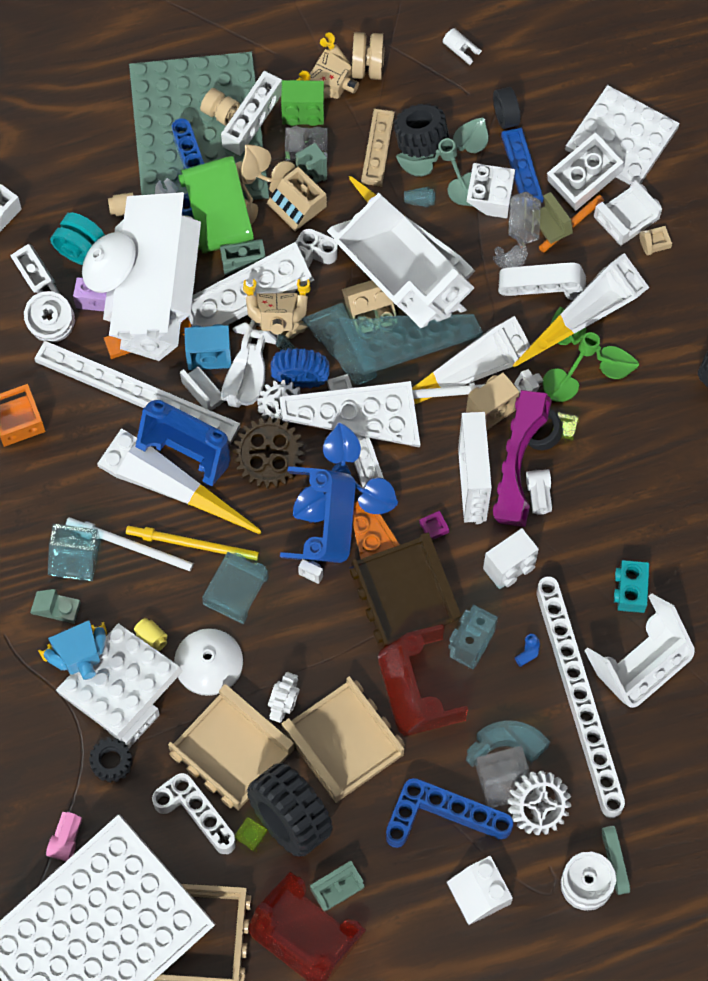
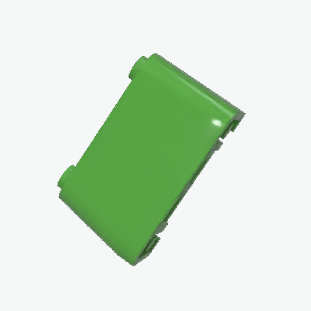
M233 156L181 170L182 174L178 175L181 188L185 187L188 192L194 220L201 222L198 250L201 249L202 254L220 250V246L254 240Z

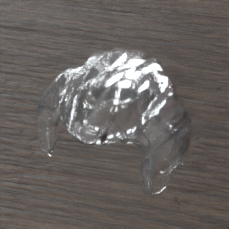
M517 239L519 245L514 246L511 251L505 254L502 248L496 247V256H493L496 265L502 269L522 267L528 255L525 243Z

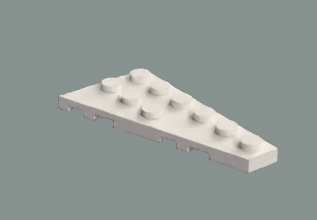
M411 381L279 398L283 421L333 430L338 423H342L350 428L355 435L420 447Z

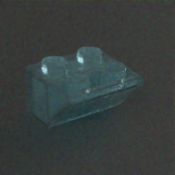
M53 524L49 542L48 575L93 581L101 540L98 529Z

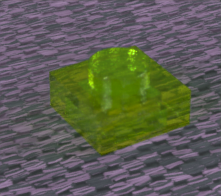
M557 412L563 423L562 438L573 440L579 423V417Z
M247 817L234 836L235 839L254 851L266 835L267 829Z

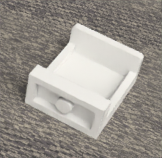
M634 180L631 182L629 189L606 205L603 202L598 204L595 208L594 217L622 246L639 234L640 231H643L659 220L662 208L659 201L653 199L648 194L645 186Z

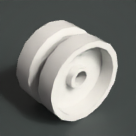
M47 291L34 295L27 302L24 310V321L31 333L39 340L54 343L65 339L72 332L75 324V315L70 304L61 294ZM52 315L53 319L49 321L47 316Z
M582 852L572 857L566 864L560 881L561 892L566 901L573 907L583 911L595 910L603 906L610 898L616 883L615 870L610 861L603 855L594 852ZM585 878L588 879V882L592 881V883H586Z

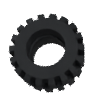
M418 104L417 106H410V108L404 109L402 113H399L397 119L394 120L398 147L402 150V153L408 154L410 157L416 156V158H421V156L429 157L431 154L434 155L436 150L439 149L440 141L449 138L445 114L436 105Z

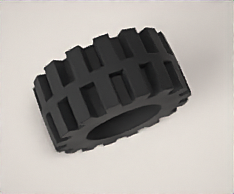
M110 737L105 741L103 739L100 740V743L98 745L95 744L93 746L94 749L90 752L89 762L94 774L100 780H106L110 783L113 780L118 782L120 778L124 779L126 774L130 772V767L133 763L128 746L117 738L111 739ZM110 751L117 752L121 757L119 765L112 769L105 768L101 763L103 755Z

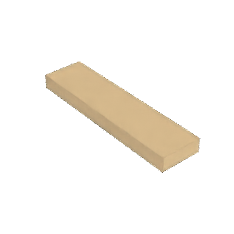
M374 109L361 184L382 187L395 111Z

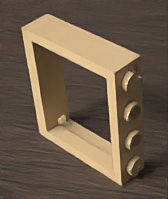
M181 884L192 897L239 900L232 979L163 975L161 973L154 981H245V968L241 967L242 958L247 957V943H243L244 934L249 932V919H245L246 910L251 908V896L247 895V889Z

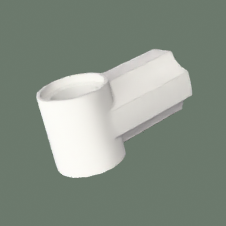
M549 469L527 471L526 482L527 489L530 491L532 512L537 515L551 512V476Z

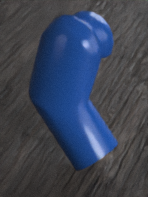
M528 634L525 637V650L515 657L520 667L535 659L539 654L540 641L535 634Z

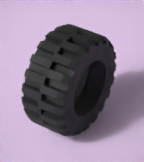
M284 763L274 764L250 782L247 796L255 810V814L261 820L262 825L269 831V834L287 852H291L292 855L298 857L306 856L331 835L333 829L332 820L328 816V811L322 804V800L316 795L314 789L308 785L307 781L296 770L291 769L289 765Z

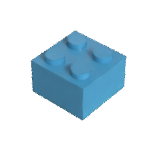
M215 324L209 327L194 325L190 328H184L188 370H194L197 367L201 370L230 368L231 344L228 325Z

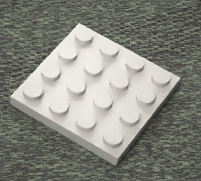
M607 85L567 143L565 150L570 153L573 152L596 132L623 161L624 171L616 178L629 185L634 180L641 184L679 128L680 123Z
M118 623L106 636L104 652L99 655L100 662L93 666L96 675L88 680H83L80 672L69 675L56 691L120 740L183 671L177 664Z

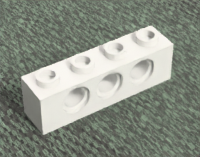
M265 71L261 74L221 133L223 148L241 156L245 150V145L250 143L281 97L282 79Z

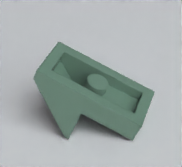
M55 589L37 591L30 613L75 624L81 602L78 599L60 596Z

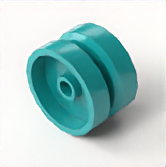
M71 212L66 214L60 223L61 228L56 229L50 241L61 255L77 264L83 265L85 256L91 246L98 239L105 236L101 228L88 218Z

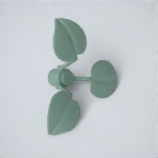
M478 118L462 125L454 133L453 140L450 138L441 140L435 157L433 154L429 155V157L421 156V158H416V156L410 157L404 153L398 154L396 157L400 166L411 175L425 176L432 172V162H436L441 155L443 160L452 162L458 179L451 181L448 186L450 199L459 205L472 206L467 202L471 173H466L462 177L455 158L457 156V149L460 151L466 149L469 153H477L486 147L488 132L485 119Z

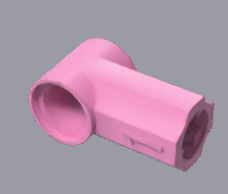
M62 812L55 835L49 841L46 856L67 861L74 855L76 848L75 840L82 817L70 812Z

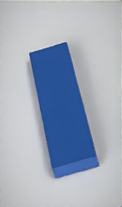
M522 127L502 131L501 137L510 167L515 169L514 180L522 206L543 202V195Z

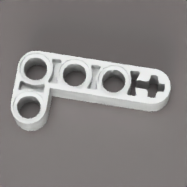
M305 229L300 233L296 243L308 268L313 259L325 264H332L337 260L338 245L333 238L312 229ZM312 241L313 243L306 244L305 242ZM326 249H331L332 251H331V252H325L324 250H326Z
M577 263L503 268L499 273V293L506 296L564 292L568 299L574 300L586 288V275L581 265Z
M187 774L175 775L153 793L152 801L159 813L167 814L181 804L219 853L229 854L235 849L236 841L233 832ZM181 782L189 784L188 788L184 791L176 789L177 785ZM163 796L170 798L166 805H159L157 803L158 799ZM199 800L203 804L199 809H192L190 807L191 803ZM213 818L217 821L216 825L211 828L204 825L205 821ZM219 832H221L225 840H229L228 845L221 843L218 835Z

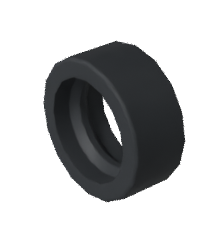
M512 87L494 90L493 104L499 125L503 129L518 126L521 116Z
M552 409L549 411L548 418L553 422V431L547 438L542 440L531 438L528 445L534 449H550L562 438L563 423Z

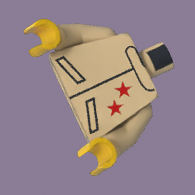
M327 33L325 36L329 42L322 38L320 44L329 49L324 50L310 74L307 71H302L299 73V76L302 78H298L296 81H324V98L337 99L340 98L344 90L355 93L359 82L351 79V64L337 44H333L335 42L334 35Z
M253 279L252 287H248L246 280H244L243 291L247 294L245 298L248 316L256 323H259L263 331H271L273 334L278 335L283 331L293 330L294 324L298 323L306 315L308 302L306 294L311 289L309 279L305 287L301 286L300 279L297 280V288L300 295H297V293H256V296L254 295L256 280Z

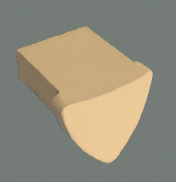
M665 226L640 231L639 233L640 242L646 255L669 249L672 246Z

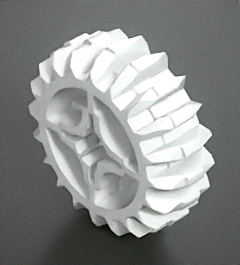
M539 771L538 775L535 772H530V779L525 775L522 776L523 783L515 782V786L518 787L517 790H510L514 798L507 799L508 803L513 805L508 808V811L513 814L512 820L518 822L517 826L520 829L525 828L527 833L533 831L535 835H540L541 830L544 834H548L549 827L554 831L557 830L556 823L564 824V821L561 819L562 816H569L565 808L572 807L571 803L566 801L571 798L570 794L565 792L568 789L567 786L561 784L562 780L559 777L554 778V775L550 772L547 775L544 771ZM546 786L553 789L555 800L547 797ZM532 789H534L533 792H532V794L529 795V796H527V794H528ZM523 806L531 809L533 820L525 816Z

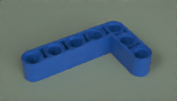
M183 118L175 120L172 124V132L183 168L186 169L204 164L189 121ZM187 193L184 194L182 208H190L182 209V215L190 216L194 219Z
M413 778L409 779L402 789L386 830V840L392 847L398 848L403 846L407 841L419 808L497 839H506L511 834L513 820L504 812ZM415 787L419 789L420 794L411 796L407 791ZM432 796H438L442 799V802L434 805L429 799ZM458 804L464 808V811L462 813H455L451 807ZM408 809L412 814L404 818L400 816L399 811ZM476 813H482L485 815L486 820L477 822L473 816ZM505 822L508 825V829L501 831L497 829L496 823ZM394 830H399L403 833V837L394 839L390 833Z

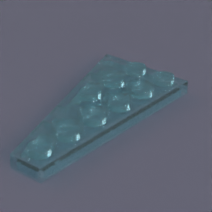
M474 314L451 315V317L438 322L434 319L429 321L428 325L420 328L409 316H380V318L366 319V317L346 319V317H338L339 326L363 376L482 335V330Z

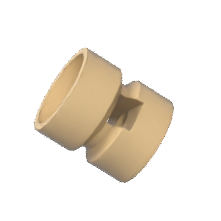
M212 88L203 98L200 110L210 117L215 116L218 122L227 126L240 107V103L229 96L225 97V94L216 88Z

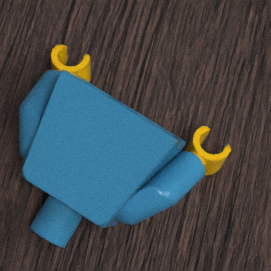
M89 621L48 638L50 644H47L48 648L44 651L38 650L44 661H48L58 669L67 670L70 675L80 672L83 680L91 679L96 675L93 666L100 662L99 655L104 652L107 635L105 623L101 622L102 625L99 627H94V624L91 625Z

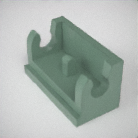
M316 143L296 153V168L299 167L307 176H312V180L315 183L327 180V158Z
M352 861L310 885V890L323 912L365 888L363 880Z

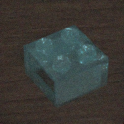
M474 604L470 611L466 609L460 620L462 623L459 630L455 629L449 639L451 641L448 647L451 649L450 658L474 670L495 633L498 617ZM467 637H472L474 639V643L467 644L465 639Z

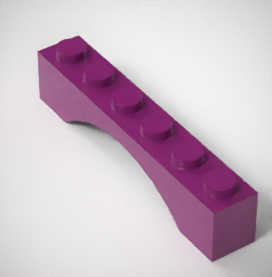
M521 390L520 397L516 399V416L511 421L512 435L506 445L507 459L502 464L503 478L497 488L498 502L493 507V516L500 524L526 527L530 505L525 498L521 485V463L529 441L548 420L552 400L547 393Z

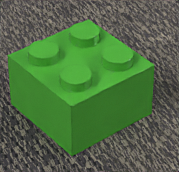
M282 80V124L290 126L297 124H308L310 126L324 125V81Z

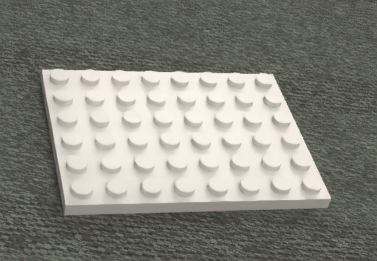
M119 814L0 921V978L2 981H154L216 924Z

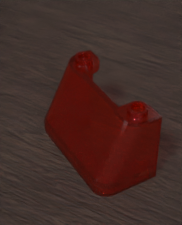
M289 872L258 905L248 926L249 933L258 943L307 981H329L363 937L366 929L357 921L346 919L342 924H339L304 897L306 893L304 881L292 872Z

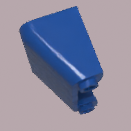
M162 400L150 401L143 408L135 447L145 452L147 447L157 446L156 449L161 450L167 445L200 462L198 470L204 471L203 482L213 486L230 464L231 457L227 435L223 431Z

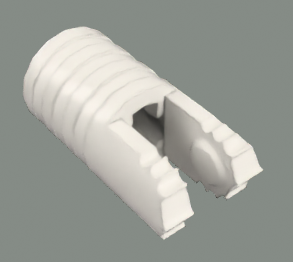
M455 28L451 29L443 39V43L469 65L473 61L468 55L464 54L469 47L478 55L482 52Z

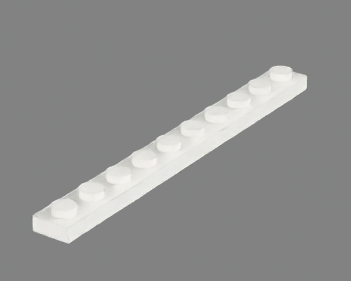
M44 341L35 357L36 363L142 408L150 401L162 400L223 431L228 437L229 445L232 444L240 429V423L47 341Z

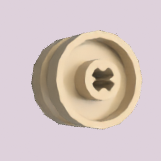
M354 32L352 78L363 79L365 68L369 66L370 79L381 80L385 54L383 34L373 33L370 38V46H367L366 34Z

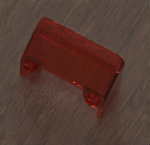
M443 624L406 633L381 649L378 654V663L398 731L404 735H411L466 721L467 706L444 711L441 701L436 697H420L409 658L419 654L423 650L424 644L443 640Z

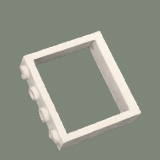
M485 412L462 413L458 455L464 523L476 522V524H481L487 520L491 494Z

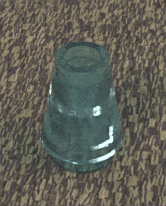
M424 187L404 191V203L427 208L434 206L435 189Z

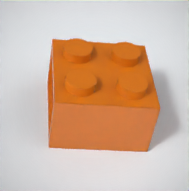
M28 384L0 393V400L24 391L26 393V396L0 405V438L4 447L45 432Z

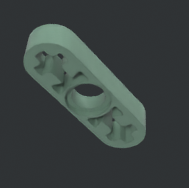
M615 826L603 827L602 837L607 858L612 864L616 875V894L630 893L628 876Z

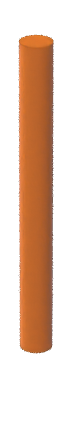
M596 196L571 218L572 228L589 215L598 204L604 201L602 196ZM546 240L539 246V249L545 253L556 242L551 244Z

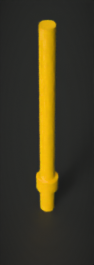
M127 526L126 534L142 537L146 541L152 542L157 540L255 561L258 560L259 552L158 532L154 528L145 527L143 529Z

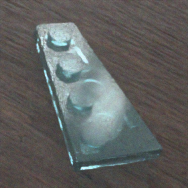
M343 303L303 318V322L313 331L314 336L325 345L327 351L332 357L334 356L340 366L356 385L377 378L373 364Z

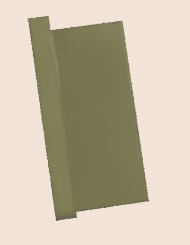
M550 192L543 195L545 206L532 212L531 218L548 242L552 244L572 234L573 231L571 219Z

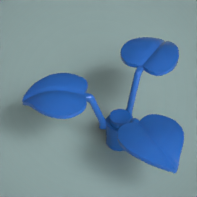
M338 423L325 439L323 453L328 461L336 464L332 471L351 475L346 462H355L359 458L361 446L354 432L346 425ZM378 477L372 478L366 483L365 489L355 481L356 488L362 492L358 498V504L365 512L383 514L397 506L398 501L394 489L387 480ZM311 486L306 487L301 491L294 503L293 516L308 522L323 521L327 493L315 491Z

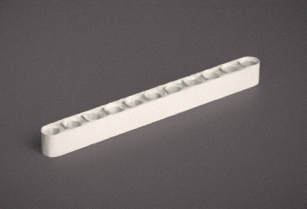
M544 577L539 581L537 588L538 602L601 810L606 817L616 818L621 814L625 805L622 790L559 584L552 577ZM550 587L553 592L545 593L542 588ZM551 607L557 608L559 613L552 614L548 609ZM561 628L565 630L566 634L558 635L554 630ZM568 649L572 652V655L564 656L561 650ZM574 670L579 676L572 678L567 672ZM582 692L585 698L577 699L574 693ZM587 713L592 717V720L584 721L580 715ZM595 735L599 741L591 743L588 741L587 736ZM602 757L605 760V764H596L594 758ZM609 779L612 786L604 787L600 780ZM615 801L619 808L616 810L610 809L607 802Z

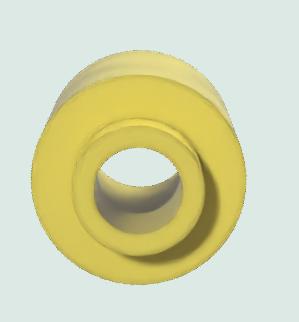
M144 618L135 626L134 632L136 636L155 650L160 651L167 644V634L153 620Z

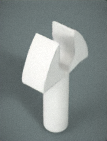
M166 178L164 184L167 190L162 187V183L159 180L155 187V194L176 193L179 188L170 179Z

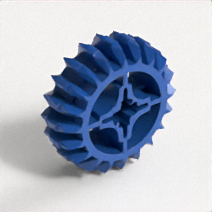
M305 348L280 350V352L275 353L271 361V376L280 384L282 380H285L286 385L292 382L295 388L311 389L312 387H320V385L325 384V381L328 380L330 371L329 361L321 353L305 350Z

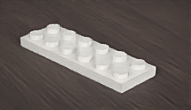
M294 242L192 296L191 314L188 316L192 326L209 327L215 324L226 326L248 315L245 298L247 294L243 291L244 280H246L248 287L253 286V279L256 280L255 296L256 293H290L298 289V279L301 280V286L308 284V279L312 282L314 279L297 243Z

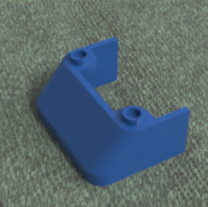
M288 466L287 471L289 474L310 475L311 487L315 491L327 493L323 538L312 537L305 542L303 554L280 552V557L333 563L346 561L350 555L356 488L354 478L350 474Z

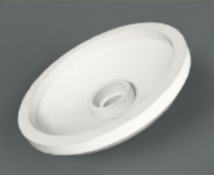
M113 232L101 237L91 246L85 256L82 268L83 281L89 289L97 293H105L115 289L126 279L133 267L136 255L134 242L129 236L121 232Z
M202 629L191 633L180 643L175 654L174 663L182 669L183 672L178 676V679L188 690L196 694L210 696L219 694V690L224 684L231 688L236 683L242 672L243 656L238 643L229 634L217 629ZM206 654H210L212 658L210 660H205L204 656Z

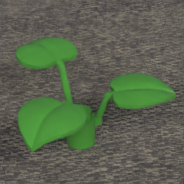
M560 307L556 311L551 324L565 309ZM585 327L558 342L561 345H568L571 342L574 345L580 343V355L568 374L562 369L549 370L543 378V389L552 401L564 402L572 399L578 392L579 383L574 378H571V375L583 356H592L595 352L597 359L602 361L600 363L602 373L612 379L626 377L638 368L639 363L629 353L615 346L604 347L600 353L599 336L592 332L586 333Z

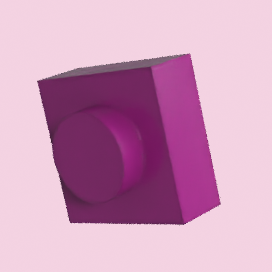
M440 511L419 520L424 533L429 532L432 540L449 533V528Z

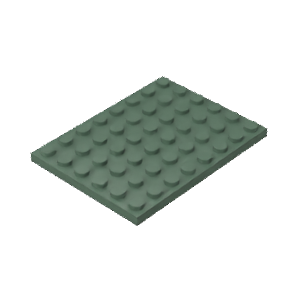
M252 52L129 64L142 195L155 194V187L159 180L162 183V187L167 190L164 184L166 178L170 179L179 188L176 193H188L185 187L181 188L178 175L182 174L181 170L184 168L172 132V124L177 119L183 118L189 121L204 163L233 156L235 163L243 162L245 150L239 156L223 148L221 133L226 126L218 122L215 116L210 117L203 113L200 107L203 98L212 88H216L224 93L225 97L229 96L238 101L240 105L255 85ZM261 126L248 145L263 147ZM266 170L262 171L261 175L266 176ZM256 177L253 183L245 184L253 200L269 198L267 181ZM242 189L244 199L248 200L245 192Z

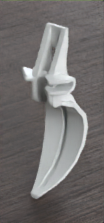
M251 320L250 324L245 322L233 328L235 333L244 334L241 349L228 370L221 390V399L227 401L229 406L239 408L241 405H252L259 398L260 391L263 390L265 382V363L262 355L265 342L277 344L279 334H273L271 331L256 330V326H260V324L254 320ZM252 337L258 339L257 345L251 344Z

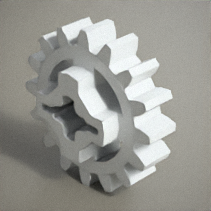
M282 380L281 385L273 381L272 387L265 385L266 392L260 391L261 398H257L258 412L263 413V420L271 417L274 423L280 418L281 423H289V421L282 420L279 398L289 396L288 394L300 395V388L293 389L292 382L288 386L285 385V380Z
M286 672L282 682L278 681L274 685L268 702V706L271 707V720L280 723L285 718L286 713L290 714L293 711L300 691L299 688H296L298 675Z

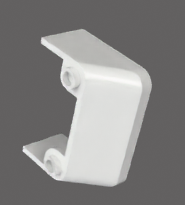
M652 593L648 597L656 613L649 618L646 624V631L649 637L617 664L611 657H603L589 648L584 650L597 676L624 704L631 708L639 706L691 661L695 652L675 606Z

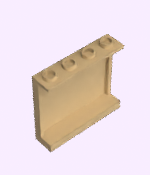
M350 676L347 678V683L291 721L288 718L281 723L282 731L294 743L296 750L335 803L404 755L403 747L405 744L399 735H393L390 731L391 725L384 716L381 718L378 715L375 703L370 698L368 700L362 694L364 690L357 680L353 682Z
M224 684L219 690L220 695L174 744L171 742L168 744L171 751L169 755L176 762L180 763L182 761L188 766L186 770L193 777L197 778L199 776L205 781L204 786L210 792L214 793L216 791L222 796L221 801L230 809L235 807L239 810L249 800L247 789L250 782L274 764L283 763L295 748L294 743L230 687Z

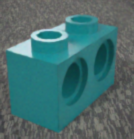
M622 560L620 568H616L615 581H619V586L614 591V602L618 603V611L645 612L648 598L649 563ZM634 573L637 578L630 579L626 574ZM632 594L636 599L628 600L625 595Z

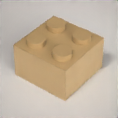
M501 373L499 376L494 375L487 380L484 386L481 388L476 387L469 393L466 413L485 412L487 431L516 411L515 402L517 397H519V391L504 373Z

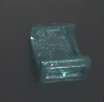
M227 552L202 597L203 604L244 624L252 602L263 582H267L269 578L268 570L260 563L255 562L253 564L247 561L239 553L232 554Z

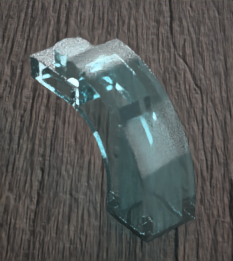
M500 721L484 727L477 733L476 739L480 743L475 742L467 750L466 761L474 767L491 750L501 746H509L519 750L533 763L549 748L550 741L540 731L528 724L518 721Z

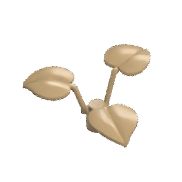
M245 145L243 162L235 163L241 187L248 200H244L251 225L257 217L258 206L252 203L253 198L245 184L253 183L256 177L271 182L269 190L273 193L281 180L296 169L292 162L282 161L273 169L272 178L261 175V172L265 171L270 165L271 154L265 148L257 145Z

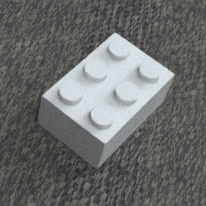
M595 132L547 173L548 182L576 211L624 171L623 161Z

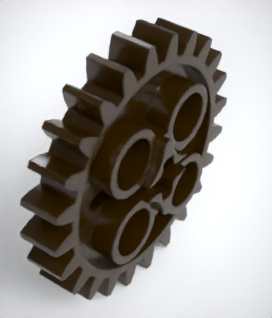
M261 417L259 420L260 424L258 425L251 421V429L244 426L245 435L238 433L242 440L234 441L239 449L233 450V453L239 455V457L233 460L235 463H241L236 469L238 471L245 470L242 477L247 478L250 476V484L256 480L258 488L263 483H265L267 489L270 488L271 483L278 488L279 481L287 485L285 478L289 477L294 480L293 475L287 471L288 466L296 467L297 465L304 464L299 459V457L305 456L303 451H299V449L304 447V444L297 443L301 439L300 434L293 436L296 432L295 427L288 430L289 423L285 422L281 425L280 418L273 423L272 418L269 417L267 423H264ZM256 437L264 438V443L260 447L253 445V440ZM280 437L286 439V444L283 447L275 446L276 439ZM268 448H271L274 453L289 452V454H270V458H267L264 453L249 454V452H267ZM255 459H262L263 465L260 468L255 469L252 467V462ZM283 459L285 466L282 469H275L274 463L276 460Z

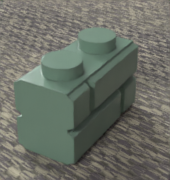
M262 239L220 246L224 275L235 274L266 257Z

